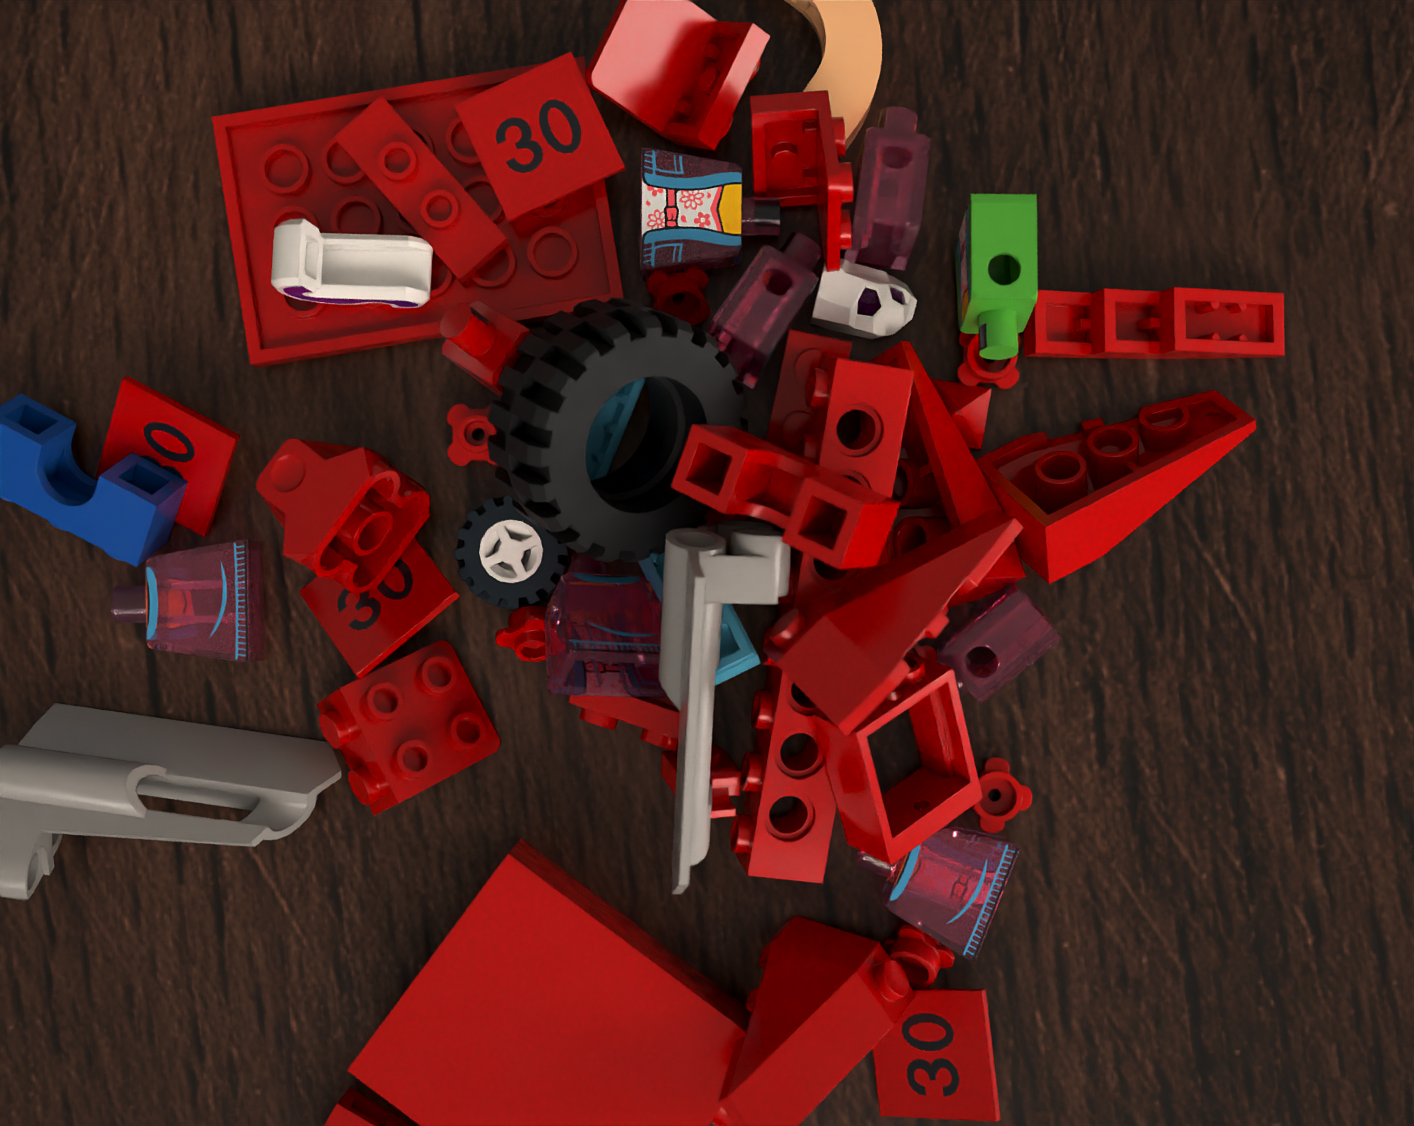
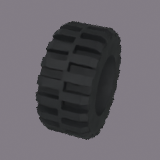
M611 298L606 303L597 299L579 302L573 307L574 316L560 310L543 322L546 331L539 337L529 333L516 349L522 355L514 367L511 368L505 365L497 382L504 386L500 401L492 400L490 404L488 422L496 426V434L489 435L487 439L489 459L500 465L495 471V478L504 494L512 498V506L524 518L577 553L583 552L592 559L612 562L620 558L626 563L641 561L650 557V549L660 555L665 553V536L669 531L678 528H697L708 523L704 517L712 507L671 488V484L692 424L734 426L748 433V420L742 418L740 413L741 410L747 408L744 387L742 384L734 381L738 377L737 368L729 354L719 350L717 340L704 330L690 325L689 322L630 299ZM645 378L650 394L651 410L647 431L640 446L632 457L619 469L602 478L590 480L586 467V444L595 417L606 401L619 389L633 381Z

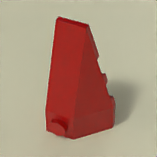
M900 341L869 361L870 363L895 366L914 371L892 499L900 502V506L888 534L889 561L992 509L1003 512L911 343ZM860 416V431H861V430H862V419H861V416ZM1014 540L978 586L962 595L954 594L947 602L948 608L979 600L1026 577Z
M1211 390L1142 407L1139 412V418L1105 426L1101 417L1081 422V432L1048 439L1045 431L1024 435L975 459L1003 512L1016 518L1024 527L1014 539L1019 557L1048 584H1051L1104 556L1256 430V419L1216 390Z
M992 509L809 602L801 611L798 609L790 610L771 628L768 634L771 641L762 650L848 736L900 684L911 670L902 659L915 642L926 636L928 638H936L949 622L945 615L948 611L947 602L954 594L962 595L978 586L1024 527L1016 518Z
M795 916L789 919L762 948L758 965L764 971L760 986L750 991L745 1006L752 1013L746 1035L735 1041L718 1100L719 1105L734 1126H798L895 1026L916 996L909 985L905 971L896 961L890 958L880 942Z

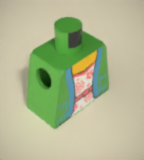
M970 194L954 247L959 330L963 333L978 334L979 355L990 360L1008 359L1018 354V333L1024 331L1037 301V194Z

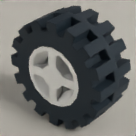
M507 495L496 499L491 498L467 515V521L463 527L459 528L457 533L458 544L457 548H454L455 560H457L459 566L458 573L462 581H465L469 590L476 597L500 608L519 609L525 606H534L545 601L562 585L566 578L568 567H570V547L524 518L512 506V498Z

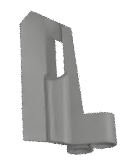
M722 520L700 525L697 528L674 529L665 536L659 681L670 700L680 710L672 853V894L683 893L689 885L690 866L696 865L704 859L709 849L712 806L710 764L716 668L719 667L722 605L778 604V597L788 595L791 546L781 541L785 531L773 530L772 524L755 521Z
M55 703L34 724L18 745L9 744L0 748V897L24 901L29 899L42 876L51 874L54 868L53 856L59 847L63 834L256 847L262 840H277L285 837L299 828L309 818L315 808L317 794L341 778V768L332 746L325 741ZM138 794L252 810V812L246 818L237 822L149 810L139 800Z

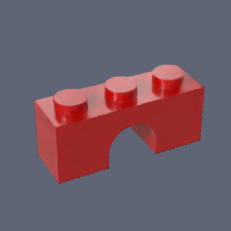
M692 424L671 484V488L724 514L749 515L785 529L782 542L837 569L877 566L900 506L898 501L734 426Z

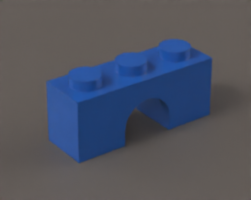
M22 393L0 406L1 499L14 502L48 520L54 527L71 532L103 549L110 557L125 561L135 567H138L168 542L188 481L133 452L101 474L98 481L92 479L79 468L72 454L71 441L76 422Z

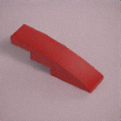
M1172 287L1163 291L1104 288L1092 293L1038 290L1036 304L1024 329V356L1103 359H1220L1285 356L1284 293Z

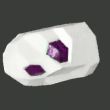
M840 258V271L826 272L824 262L810 323L829 330L872 340L893 335L912 320L917 300L905 283L888 275L885 271L855 264Z

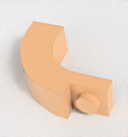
M784 0L808 19L816 31L821 46L822 62L803 92L828 90L832 117L843 116L847 150L869 112L880 75L882 38L872 0Z

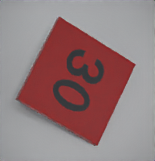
M572 52L454 104L508 222H512L625 170L623 161Z
M127 375L121 381L95 479L98 480L101 474L132 452L188 481L175 522L205 537L210 532L240 435Z
M416 537L413 538L377 588H370L366 592L353 594L341 584L327 577L317 576L299 591L348 665L360 679L460 597Z
M912 988L916 996L895 1026L872 1048L880 1116L999 1121L1001 1117L986 989Z

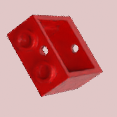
M907 652L902 660L911 670L900 684L848 736L821 710L813 714L847 843L889 865L894 864L983 798L953 668ZM908 709L922 767L881 795L866 737Z

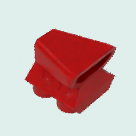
M290 438L282 444L256 482L257 491L284 528L283 555L309 568L318 577H327L341 584L353 594H360L370 588H377L431 515L429 509L430 496L425 491V487L390 465L384 456L371 448Z

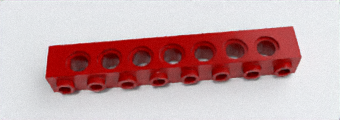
M821 355L820 367L812 368L806 385L805 403L807 407L812 408L808 434L802 433L799 436L795 455L836 474L847 476L850 480L892 499L914 371L895 366ZM857 410L862 419V430L854 441L842 444L837 436L838 421L846 412ZM791 546L788 595L778 597L779 606L776 622L790 610L798 609L801 611L809 602L878 568L881 555L875 567L851 569L832 567L825 571H816L814 557ZM770 626L765 631L762 648L771 641L768 637L772 628ZM762 650V663L768 666L764 690H756L752 701L751 725L752 728L757 729L753 753L746 752L741 765V789L747 792L743 814H736L732 820L730 850L736 853L747 876L823 884L837 803L813 714L820 709L806 695H792L791 687L793 681ZM797 733L807 734L806 746L799 754L793 757L780 756L782 744L789 736ZM785 796L796 797V805L787 816L781 818L769 817L771 807L778 799Z

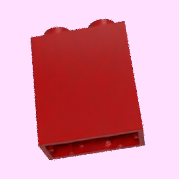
M521 838L495 870L347 1071L420 1126H709V1124L713 1126H734L719 1105L718 1100L735 1041L746 1035L752 1013L745 1008V1005Z

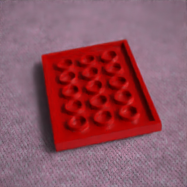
M585 57L574 58L585 80L587 70ZM545 63L212 117L247 348L252 366L258 368L442 338L444 336L440 332V324L444 314L453 305L461 302L470 305L479 300L520 324L545 321L560 310L574 316L573 307L579 302L597 299L606 303L611 298L624 299L605 179L512 222H508L454 104ZM381 95L510 242L464 283H461L433 252L430 300L422 307L394 308L389 304L383 303L358 305L316 303L281 294L271 284L274 229L281 222L289 219H305L318 227L320 233L408 235L421 238L333 137Z

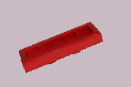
M382 95L333 136L418 235L432 246L433 252L461 283H464L510 243L503 232Z

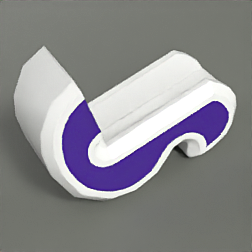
M289 219L281 222L274 229L271 284L281 294L316 303L337 305L383 303L389 304L394 308L422 307L430 300L433 248L426 240L408 235L320 233L318 227L305 219Z

